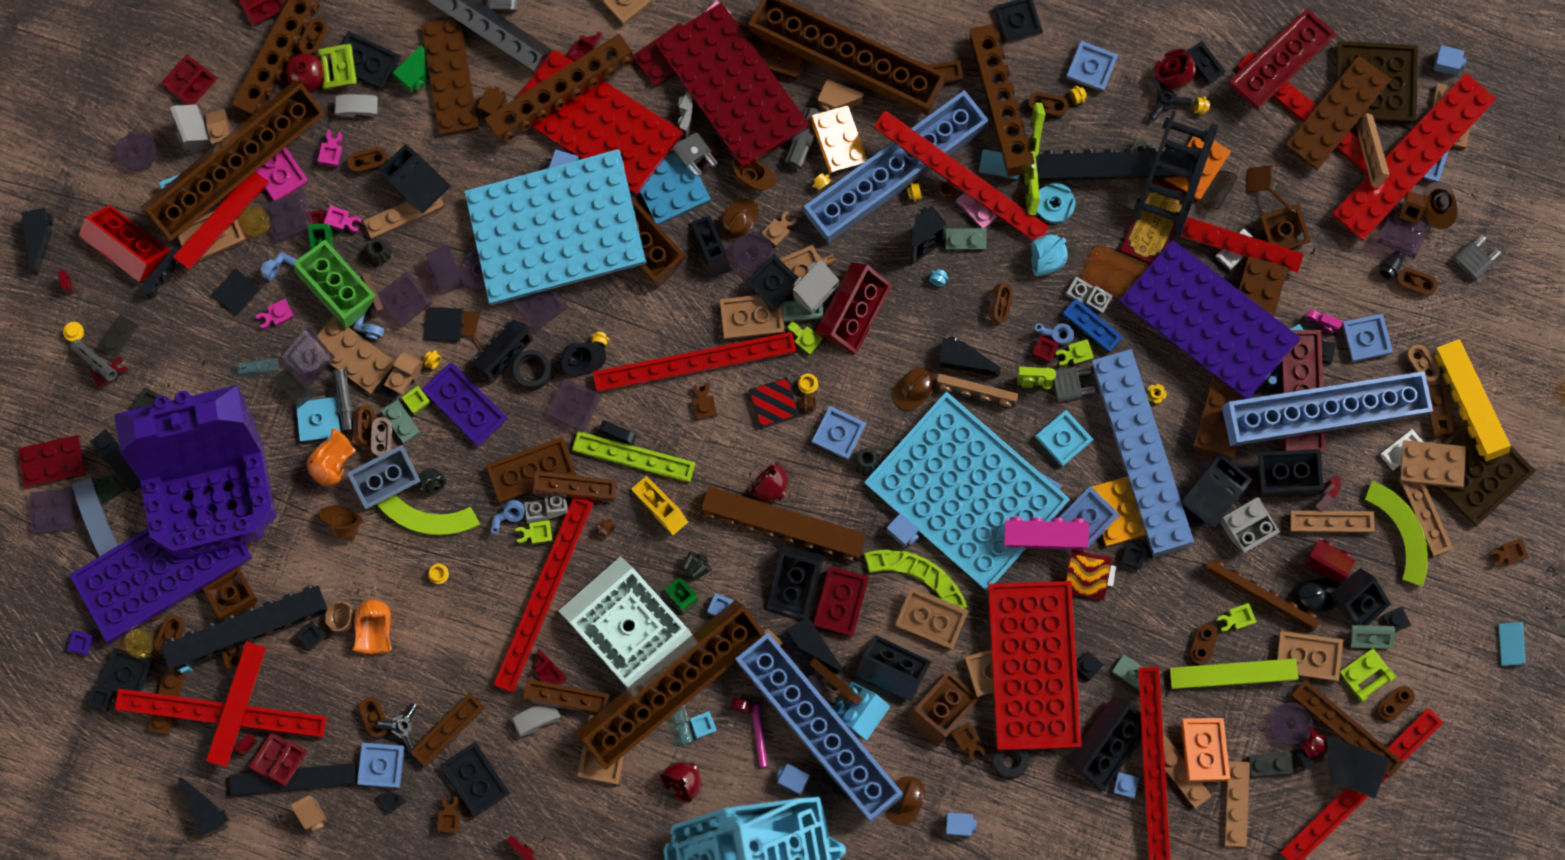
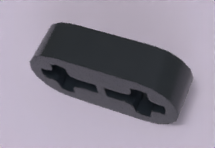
M602 421L598 429L600 433L629 445H634L637 438L635 433L607 421Z

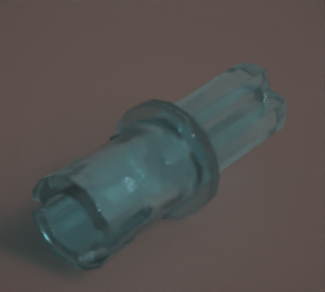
M256 358V361L237 362L238 368H245L238 369L239 375L257 373L259 375L260 372L279 369L277 358L258 360Z
M684 705L674 713L676 720L674 725L678 728L681 745L694 742L689 725L691 721L688 720Z

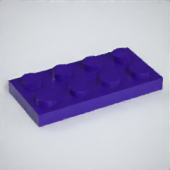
M452 362L422 389L478 447L508 420Z

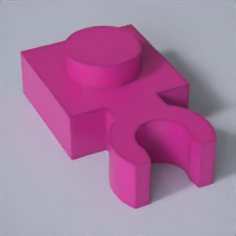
M328 130L326 134L328 143H322L318 163L338 167L343 149L338 144L341 143L343 136L341 132H338L337 138L333 139L331 138V130Z
M330 205L324 224L328 223L331 229L343 232L345 227L351 233L357 234L358 228L353 227L352 224H361L362 219L359 217L350 218L348 217L349 211Z
M286 299L268 306L269 313H259L256 316L258 321L266 319V322L260 325L262 330L268 329L273 322L276 326H279L295 318Z
M1313 309L1309 310L1305 318L1309 322L1317 323L1319 327H1322L1323 331L1330 334L1333 332L1337 334L1343 322L1327 314L1322 315Z

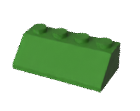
M323 240L293 263L297 276L345 329L362 318L376 298L372 290L326 240Z

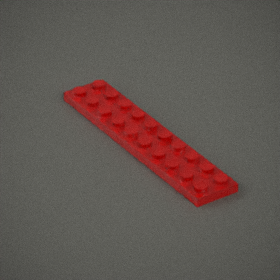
M1465 73L1387 155L1385 161L1389 170V176L1379 188L1373 187L1368 175L1333 212L1332 216L1363 242L1407 193L1418 184L1490 108L1497 98L1470 75Z

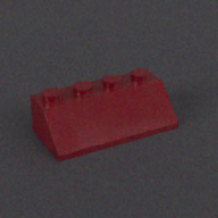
M851 262L815 332L828 342L853 354H857L892 284L869 265Z

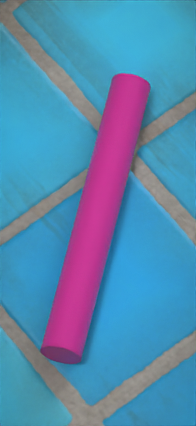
M752 705L759 768H766L768 765L760 705Z

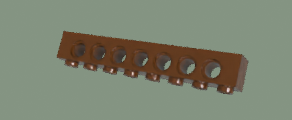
M321 0L287 1L232 102L235 111L251 117L265 105L268 98L273 96L274 87L277 81L282 79L283 70L289 60L293 58L295 48L299 47V41L313 14L318 12ZM299 9H305L303 13L297 14ZM292 25L296 26L292 31L287 30ZM282 42L287 43L285 47H278ZM273 59H277V60H278V61H277L275 64H273V65H270V64H269V62H270L271 60H273ZM263 76H268L266 81H260ZM259 93L257 98L251 99L252 94Z
M993 24L969 29V39L1007 176L1013 177L1030 173L1032 164H1035L1032 152L1029 153L1027 148L1030 146L1028 136L1023 134L1022 129H1025L1022 117L1019 118L1018 111H1020L1018 100L1013 98V94H1015L1013 82L1009 83L1008 80L1010 72L1008 65H1004L1003 62L1005 59L1004 50L999 48V32L994 30ZM994 63L996 66L991 67L989 64ZM994 81H1000V82H1002V83H1000V84H995V83H993V82H994ZM1005 98L1006 101H999L998 99ZM1008 115L1011 116V118L1005 119L1003 118V116ZM1009 133H1015L1016 136L1011 137V136H1008L1007 134H1009ZM1016 150H1017V151H1020L1021 153H1020V154H1014L1013 151H1016Z
M617 34L486 117L485 120L489 129L500 144L511 141L516 134L528 130L536 121L544 120L549 113L561 109L571 99H577L585 90L596 87L604 78H610L615 74V71L629 66L634 60L633 52L622 36ZM611 56L616 57V58H615L614 60H612V61H608V60H607V59H608L609 57H611ZM593 67H599L596 71H590ZM578 77L582 78L581 81H579V82H574V79H575V78H578ZM565 88L563 92H557L558 89ZM542 99H549L546 103H540ZM527 109L532 110L529 114H523ZM509 120H515L511 125L506 124Z

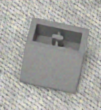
M197 105L170 107L172 112L169 115L173 126L176 127L177 137L185 150L189 149L191 154L194 155L213 147L207 126Z
M821 259L817 263L813 262L807 269L808 273L805 277L798 278L793 285L794 299L812 315L839 286V279Z
M1258 497L1224 516L1220 521L1231 541L1243 553L1280 533Z

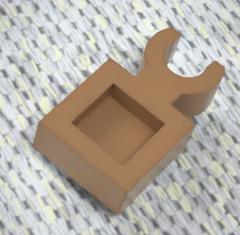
M788 211L783 213L780 222L774 219L761 232L762 236L776 248L790 234L787 228H791L797 223L796 218L791 222L786 221V218L789 216Z

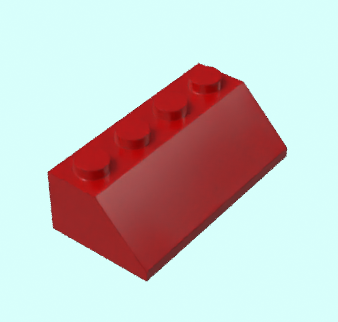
M108 205L85 217L78 235L138 282L148 278L171 251L112 205Z

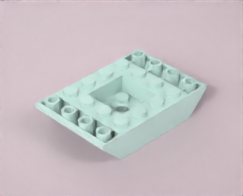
M621 556L559 610V613L627 689L692 636L688 628ZM626 621H632L635 624V628L630 632L623 629Z

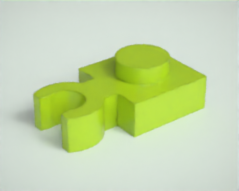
M1088 339L1068 345L1069 351L1059 350L1055 354L1056 357H1065L1064 361L1059 362V367L1066 366L1069 361H1073L1075 366L1094 359Z
M550 520L529 523L530 529L523 527L515 529L516 533H524L523 538L517 539L519 544L526 543L528 539H531L532 545L553 542Z
M1249 603L1229 610V617L1221 615L1217 618V622L1223 620L1227 623L1226 627L1221 628V632L1228 631L1233 625L1237 631L1256 624V619Z

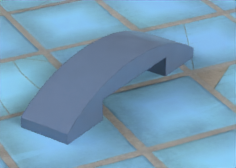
M90 476L72 484L90 537L99 556H102L117 547L118 543L113 531H111L98 498L99 494Z

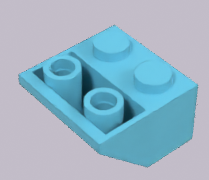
M851 681L848 687L863 700L857 706L854 702L850 701L847 703L840 697L833 706V710L853 734L867 741L890 706L876 693Z

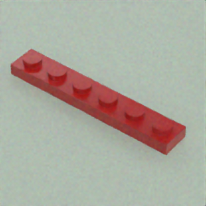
M1187 217L1181 235L1182 237L1245 257H1253L1284 266L1289 271L1298 273L1304 257V253L1191 217Z

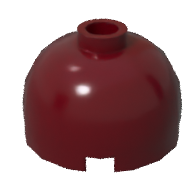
M1173 49L1164 54L1165 58L1161 62L1160 60L1157 61L1154 72L1158 80L1165 87L1179 89L1189 84L1194 78L1196 72L1195 62L1184 49Z
M301 53L289 60L285 71L289 85L296 80L301 82L309 93H314L322 87L323 66L318 57L309 53Z
M775 462V466L771 464L755 479L757 485L755 487L751 485L749 488V492L762 502H773L776 499L780 501L788 493L786 488L789 484V477L783 467L778 462Z
M680 761L672 763L660 775V780L667 790L672 788L677 792L673 796L685 803H690L694 800L702 786L701 776L698 773L699 769L692 763L688 764Z

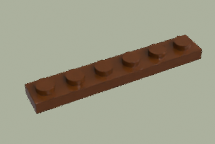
M1209 559L1204 568L1206 572L1311 631H1314L1320 622L1316 619L1317 616L1309 611H1301L1294 602H1285L1280 599V595L1272 590L1268 592L1262 589L1260 583L1254 580H1246L1243 578L1244 575L1237 570L1230 571L1219 560L1214 559L1213 561Z
M1305 680L1292 694L1291 697L1344 742L1389 758L1390 761L1384 774L1388 779L1403 765L1404 762L1308 681Z

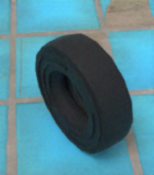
M996 747L993 752V767L1004 778L1014 779L1020 777L1029 766L1030 757L1027 750L997 751ZM1007 752L1016 753L1019 758L1018 765L1013 768L1005 766L1003 763L1004 754Z

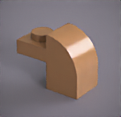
M403 352L393 364L394 368L384 385L403 396L411 381L416 382L425 367L424 362Z

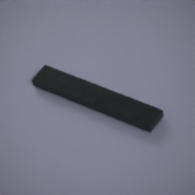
M356 763L297 768L286 787L270 781L255 772L230 774L231 796L357 785Z

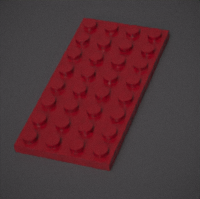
M722 2L655 42L656 48L686 90H688L695 103L742 169L810 127L808 121Z

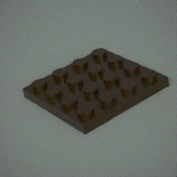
M1338 41L1336 83L1358 56H1361L1391 78L1389 84L1363 116L1366 113L1372 114L1374 121L1415 124L1417 118L1418 45Z
M1466 422L1443 443L1466 446L1463 488L1436 487L1477 527L1536 470L1512 446L1509 453L1486 461L1484 456L1479 455L1476 448L1477 441L1475 438H1471L1468 432L1469 425Z

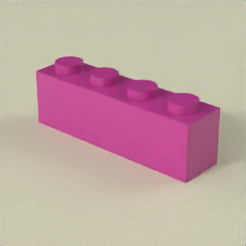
M1010 517L1009 520H1005V548L1088 550L1089 523L1085 522L1084 519H1072V522H1064L1062 518H1052L1051 521H1043V518L1034 517L1030 518V521H1022L1021 517Z

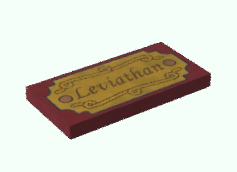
M1152 180V183H1153V184H1156V185H1159V186H1162V187H1165V188H1168V189H1171V190L1180 192V191H1178V190H1176V189H1173V188H1171V187H1169V186H1166V185H1164V184H1162V183H1159V182H1157V181H1155V180ZM1151 191L1148 192L1145 201L1147 204L1174 213L1176 211L1180 212L1183 205L1178 200ZM1142 211L1139 220L1134 219L1120 252L1151 265L1167 247L1176 224L1172 223V220Z

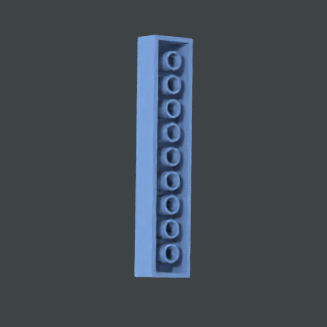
M964 90L911 129L950 156L988 129L989 120ZM892 142L804 206V214L829 244L931 169Z
M1132 349L1092 360V369L1140 514L1152 557L1155 558L1192 547L1194 540Z
M1425 371L1231 401L1222 406L1230 447L1420 417L1433 412Z
M769 633L765 634L736 658L740 668L870 824L903 797L902 791Z

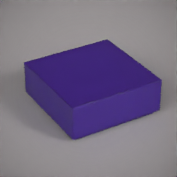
M73 630L67 651L88 656L94 636Z

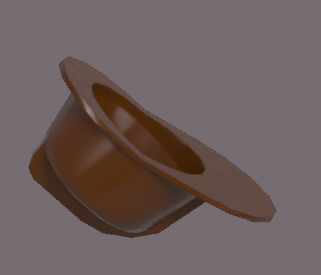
M737 160L734 161L733 169L736 179L743 188L768 190L775 186L777 181L775 173L759 160L742 169Z
M1434 182L1428 185L1423 196L1427 197L1425 212L1428 222L1436 229H1447L1455 223L1458 216L1455 194L1447 183Z
M747 198L737 199L722 214L718 222V230L725 240L730 242L742 240L753 228L759 218V209L755 202Z
M926 368L912 369L894 387L893 401L903 410L916 409L935 391L936 377Z
M337 505L324 507L319 512L320 519L330 526L334 537L354 541L359 525L363 523L362 517L343 506Z
M912 776L901 777L895 782L902 791L903 797L886 810L890 821L897 825H907L914 821L925 798L926 792L923 783Z

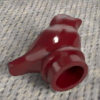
M1310 726L1308 728L1310 733L1309 739L1305 740L1301 747L1310 758L1317 757L1319 753L1326 754L1328 752L1327 737L1314 732Z

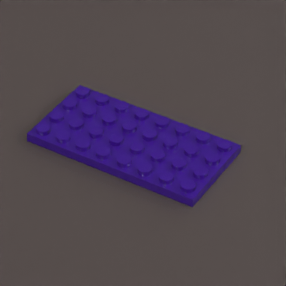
M1173 240L1120 300L1125 307L1244 399H1250L1300 341V337Z
M211 490L204 494V496H211L214 491ZM217 507L207 509L208 515H214L217 512ZM190 512L187 515V519H195L197 512ZM147 528L71 573L70 577L103 637L110 644L253 558L246 545L241 544L178 559L168 551L156 546L150 538L149 529Z

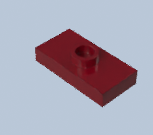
M512 835L507 839L506 842L524 860H536L532 856L534 851L527 844L522 846Z

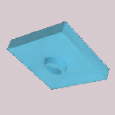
M337 397L296 402L301 443L326 440L330 437L332 428L341 432L340 417L337 411L339 409Z
M1067 410L1035 436L1062 467L1094 440Z

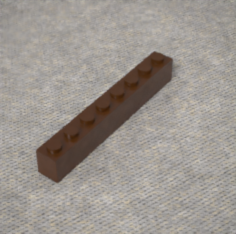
M711 486L708 487L701 508L702 513L705 514L704 517L716 520V518H719L731 526L739 524L744 526L745 530L751 532L759 530L764 532L763 535L775 538V536L783 538L784 542L790 544L798 542L809 550L821 549L823 550L822 553L834 556V554L842 556L843 560L849 562L859 561L866 540L865 533Z

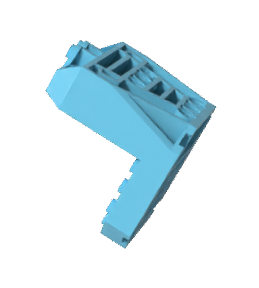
M819 797L723 808L672 825L670 831L673 835L671 842L666 843L664 848L665 860H708V857L709 860H840L846 852L844 844L829 837Z

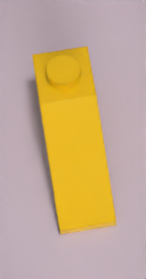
M647 476L631 488L635 495L672 535L676 534L688 523L681 510Z

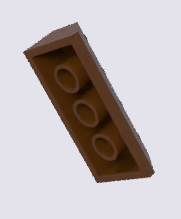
M632 198L647 263L638 267L657 287H660L675 273L686 258V255L636 200Z

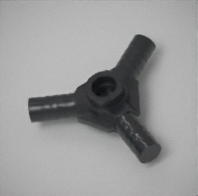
M1157 77L1152 79L1158 92L1156 97L1157 106L1149 115L1151 120L1155 121L1163 110L1166 111L1176 105L1191 106L1192 98L1177 97V94L1165 88Z
M411 703L404 715H399L391 719V721L376 720L375 728L389 729L398 738H402L408 752L412 751L415 746L409 735L412 724L410 719L418 709V706Z

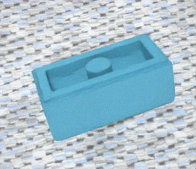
M982 151L979 173L1018 180L1019 175L1007 176L1001 152Z
M1523 622L1499 624L1501 666L1524 665Z

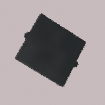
M235 268L212 295L222 302L223 307H228L238 315L261 289L251 281L249 276L246 277Z
M428 307L427 321H425V340L460 342L461 330L464 327L462 323L464 309Z

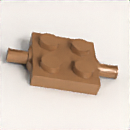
M813 245L780 258L799 278L805 277L808 273L807 269L813 262L817 263L820 259L826 265L836 262L833 254L821 258Z

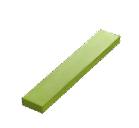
M580 431L577 432L572 452L688 483L691 482L696 465L695 462Z
M1297 658L1170 668L1172 690L1298 680Z

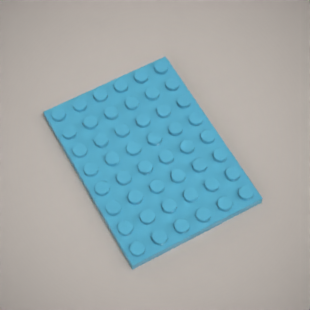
M619 149L465 191L490 305L647 264Z
M945 392L864 482L898 514L901 513L912 522L924 537L987 592L988 584L996 583L1027 549L1005 548V520H1009L1010 517H1021L1022 521H1030V518L1037 517L1043 518V521H1051L1070 501L1063 492L948 392Z

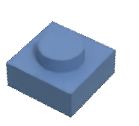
M715 593L707 613L716 616L734 600Z
M1118 772L1114 794L1134 799L1139 777Z

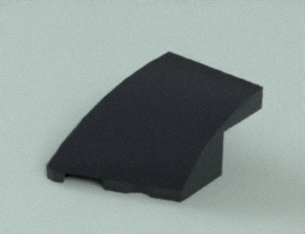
M1327 736L1330 782L1349 791H1355L1375 799L1390 759Z

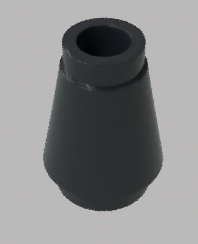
M1395 250L1380 265L1379 273L1383 278L1392 280L1398 276L1406 257L1404 252Z

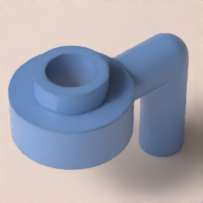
M280 252L274 260L270 259L268 262L265 261L261 267L262 277L269 281L273 280L282 262L294 267L293 263L297 259Z
M365 314L353 325L355 331L366 333V337L372 340L382 338L385 330L373 324L366 323L363 325Z
M1041 323L1035 325V330L1041 336L1053 337L1060 345H1067L1073 340L1074 332L1067 324H1058L1054 329L1045 328ZM1066 332L1067 337L1061 338V334Z
M517 500L507 502L504 511L493 516L491 532L494 534L498 533L500 522L505 519L512 522L520 521L524 517V505Z

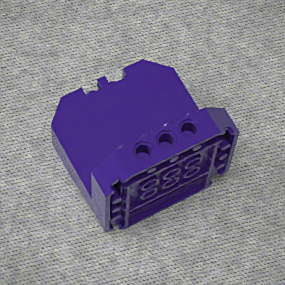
M237 385L193 396L187 391H180L172 401L166 396H159L151 406L114 414L120 452L141 481L149 535L156 546L168 551L178 559H183L258 541L262 538L266 527L277 516L264 445L244 396ZM226 484H234V488L231 491H224ZM213 488L214 492L211 496H204L206 489ZM187 493L194 494L193 499L190 501H184V496ZM230 502H237V507L234 510L227 509ZM217 507V512L214 515H208L207 509ZM190 512H197L195 519H187V515Z

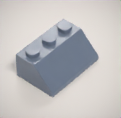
M403 445L347 473L365 510L421 482Z

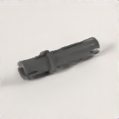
M79 339L71 343L70 349L92 366V370L95 373H100L108 381L116 378L117 371L109 366L104 358L96 355Z
M346 369L334 370L333 374L339 406L337 411L340 414L342 431L353 430L354 407L351 406Z

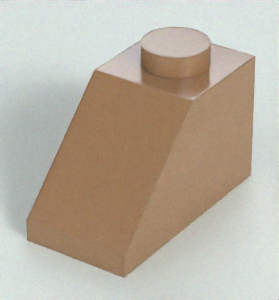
M827 79L818 98V107L824 112L848 106L850 109L863 103L864 93Z
M225 109L206 114V126L211 144L214 147L231 133V128Z
M308 795L291 804L305 830L308 832L312 830L314 833L324 828L323 824L327 823V820L315 798Z

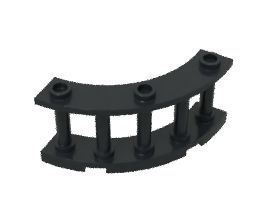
M1172 110L1170 118L1166 117L1162 128L1166 130L1156 158L1151 157L1148 166L1151 172L1142 199H1137L1134 210L1137 211L1135 217L1137 220H1139L1142 211L1172 220V223L1176 224L1174 232L1181 234L1219 125L1211 123L1209 131H1201L1174 122L1176 111ZM1170 129L1201 139L1204 142L1203 148H1198L1197 150L1167 140ZM1164 147L1195 157L1194 159L1198 160L1195 171H1188L1159 161ZM1156 169L1186 178L1190 182L1188 191L1180 193L1153 184L1152 180ZM1151 191L1180 201L1179 203L1183 204L1181 211L1174 213L1145 203L1148 192Z

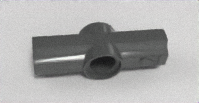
M806 108L803 116L810 124V127L792 138V145L785 160V163L790 167L801 169L808 151L811 150L814 144L816 134L810 117L821 113L817 109Z

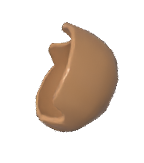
M336 601L328 607L325 623L331 631L345 632L354 625L355 610L348 602Z

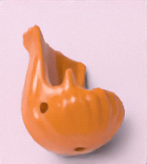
M332 428L330 437L320 444L308 457L307 470L310 476L324 486L337 484L345 470L343 468L340 471L341 466L347 458L356 452V449L344 434Z
M368 599L358 605L354 614L355 643L352 651L372 655L384 654L392 650L389 640L391 613L389 607L384 602Z

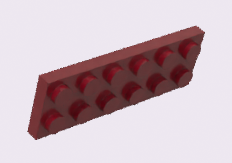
M1307 8L1229 81L1228 85L1258 111L1322 51L1337 34Z
M1292 330L1300 337V341L1280 363L1281 394L1323 387L1321 330ZM1325 432L1283 438L1284 451L1321 449V453H1325Z

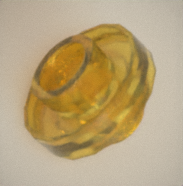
M251 207L242 213L239 223L245 234L251 237H258L267 232L270 226V219L263 209Z
M143 629L131 630L124 639V648L133 657H147L151 655L155 647L154 637L150 632Z

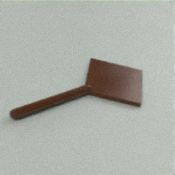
M1272 165L1248 168L1247 193L1269 191L1290 212L1294 211L1271 188Z
M464 311L462 321L464 327L461 330V336L472 338L480 351L483 352L484 348L475 336L480 313Z

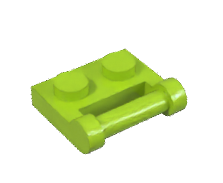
M351 44L317 50L318 57H320L323 66V90L357 84ZM329 55H331L334 81H331Z
M1019 367L1017 385H1022V388L1042 386L1043 389L1050 390L1054 386L1056 371L1052 368Z
M1374 648L1340 671L1341 677L1362 703L1368 699L1367 696L1388 681L1392 682L1396 679L1394 673L1387 667ZM1380 670L1383 673L1381 677L1363 690L1358 686Z

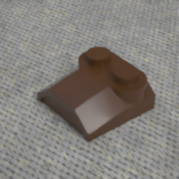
M1299 204L1290 205L1294 210L1293 212L1284 207L1259 216L1260 226L1264 230L1267 242L1288 249L1311 242Z
M239 567L203 588L221 622L228 616L244 614L245 610L255 607L258 601Z

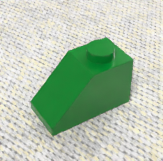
M421 45L393 72L395 79L412 95L416 91H420L427 81L426 52Z

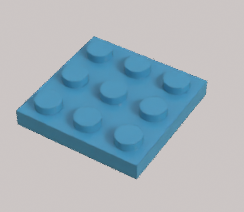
M675 153L665 157L640 190L644 202L658 226L711 202V198L700 176L696 177L690 168H686Z

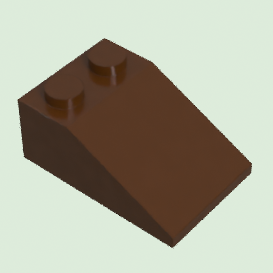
M948 670L905 721L937 748L980 697L977 698L972 690Z

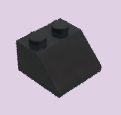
M1361 568L1330 595L1338 609L1353 625L1368 626L1391 605L1377 579Z

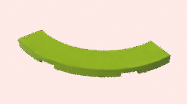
M1042 103L1034 104L1030 127H1033L1029 139L1030 146L1027 148L1029 153H1033L1035 164H1032L1031 172L1025 174V185L1029 189L1028 194L1025 195L1029 215H1036L1041 200L1038 186V156L1042 127L1046 115Z
M1372 481L1365 500L1377 505L1392 518L1400 530L1404 541L1406 566L1403 580L1423 587L1428 568L1427 543L1421 524L1415 513L1400 496L1384 485Z
M396 495L377 504L397 524L421 534L433 536L461 534L481 526L471 507L456 513L430 514L410 507Z
M877 550L864 553L869 574L892 571L913 576L928 585L939 598L967 609L964 597L957 585L941 568L931 561L905 551Z

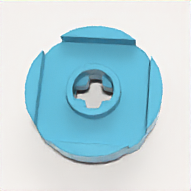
M1052 183L1039 190L1041 200L1036 214L1042 220L1051 224H1062L1072 216L1075 209V198L1067 186L1060 183ZM1057 199L1060 206L1053 208L1049 202Z

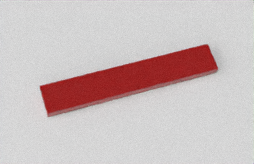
M256 171L235 188L173 258L190 271L266 188L269 181Z
M246 641L206 760L207 762L228 767L267 647Z

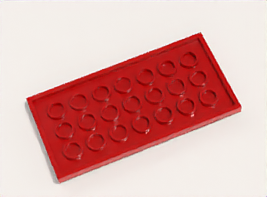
M554 49L519 96L574 61ZM575 78L574 82H579L582 78ZM601 80L596 87L582 92L581 96L577 99H571L565 103L561 109L552 111L544 120L536 121L531 125L532 129L569 153L578 156L580 160L619 149L629 191L636 196L683 135L681 129L604 80ZM560 88L557 90V92L561 93L565 90V88ZM542 99L540 103H546L549 99ZM527 109L523 114H529L532 110Z
M1071 581L988 584L997 751L1081 747Z

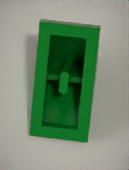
M328 223L308 224L311 249L323 240H326L333 248V231Z
M681 577L664 588L682 614H685L699 603L698 596Z

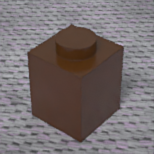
M488 86L477 105L479 113L488 117L504 107L508 102L505 92L500 88L495 87L493 89Z
M1409 191L1400 207L1399 218L1418 224L1426 208L1427 197Z

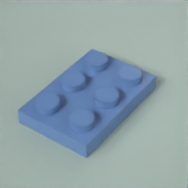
M1089 486L1059 518L1064 519V522H1072V519H1084L1085 522H1088L1089 548L1116 521L1120 514Z

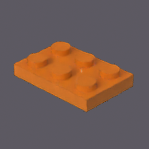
M1192 137L1187 146L1197 147L1198 150V148H1203L1204 142L1199 138ZM1213 141L1194 199L1197 201L1201 200L1231 154V150L1216 141ZM1174 177L1165 179V182L1180 191H1188L1190 182L1186 178Z
M1223 718L1182 719L1181 729L1187 782H1228L1230 780Z

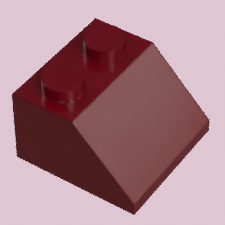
M1319 539L1304 565L1341 585L1350 573L1355 560L1350 553L1344 550L1340 552L1333 548L1334 545L1331 542Z

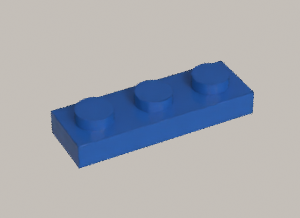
M1077 298L1063 312L1064 317L1108 353L1123 338L1120 333Z

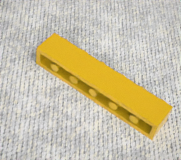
M1458 339L1437 347L1434 360L1444 372L1442 376L1446 385L1450 384L1452 389L1451 396L1455 403H1459L1460 415L1463 420L1468 422V432L1471 438H1475L1477 441L1476 448L1479 455L1484 456L1485 460L1489 461L1509 453L1511 445L1461 340Z

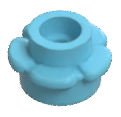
M936 269V271L930 272L929 281L936 286L943 287L949 281L947 273L943 270Z

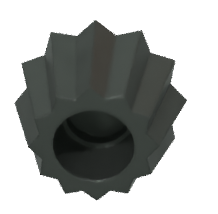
M376 238L366 245L365 254L367 255V260H370L372 264L377 263L380 266L392 258L391 253L393 250L391 249V244L386 242V239Z
M868 447L860 449L859 453L855 454V459L853 460L855 469L866 475L873 473L882 462L879 458L880 454L876 453L875 449H869Z
M434 468L424 470L419 476L421 480L419 487L422 494L433 495L440 492L447 483L446 477Z
M689 551L683 565L687 572L693 577L700 578L712 571L706 556L702 553L697 554Z

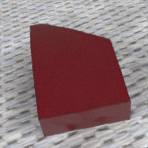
M596 32V35L587 37L581 35L568 52L567 57L575 62L594 50L602 38V33Z
M1337 475L1324 486V490L1321 493L1324 498L1316 505L1321 512L1339 493L1341 479Z
M540 649L537 650L536 673L538 678L542 682L562 685L568 679L567 676Z

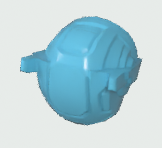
M1048 234L1031 242L1033 254L1031 263L1035 277L1054 273L1066 264L1068 252L1064 244L1066 242L1065 238L1061 239L1057 235Z

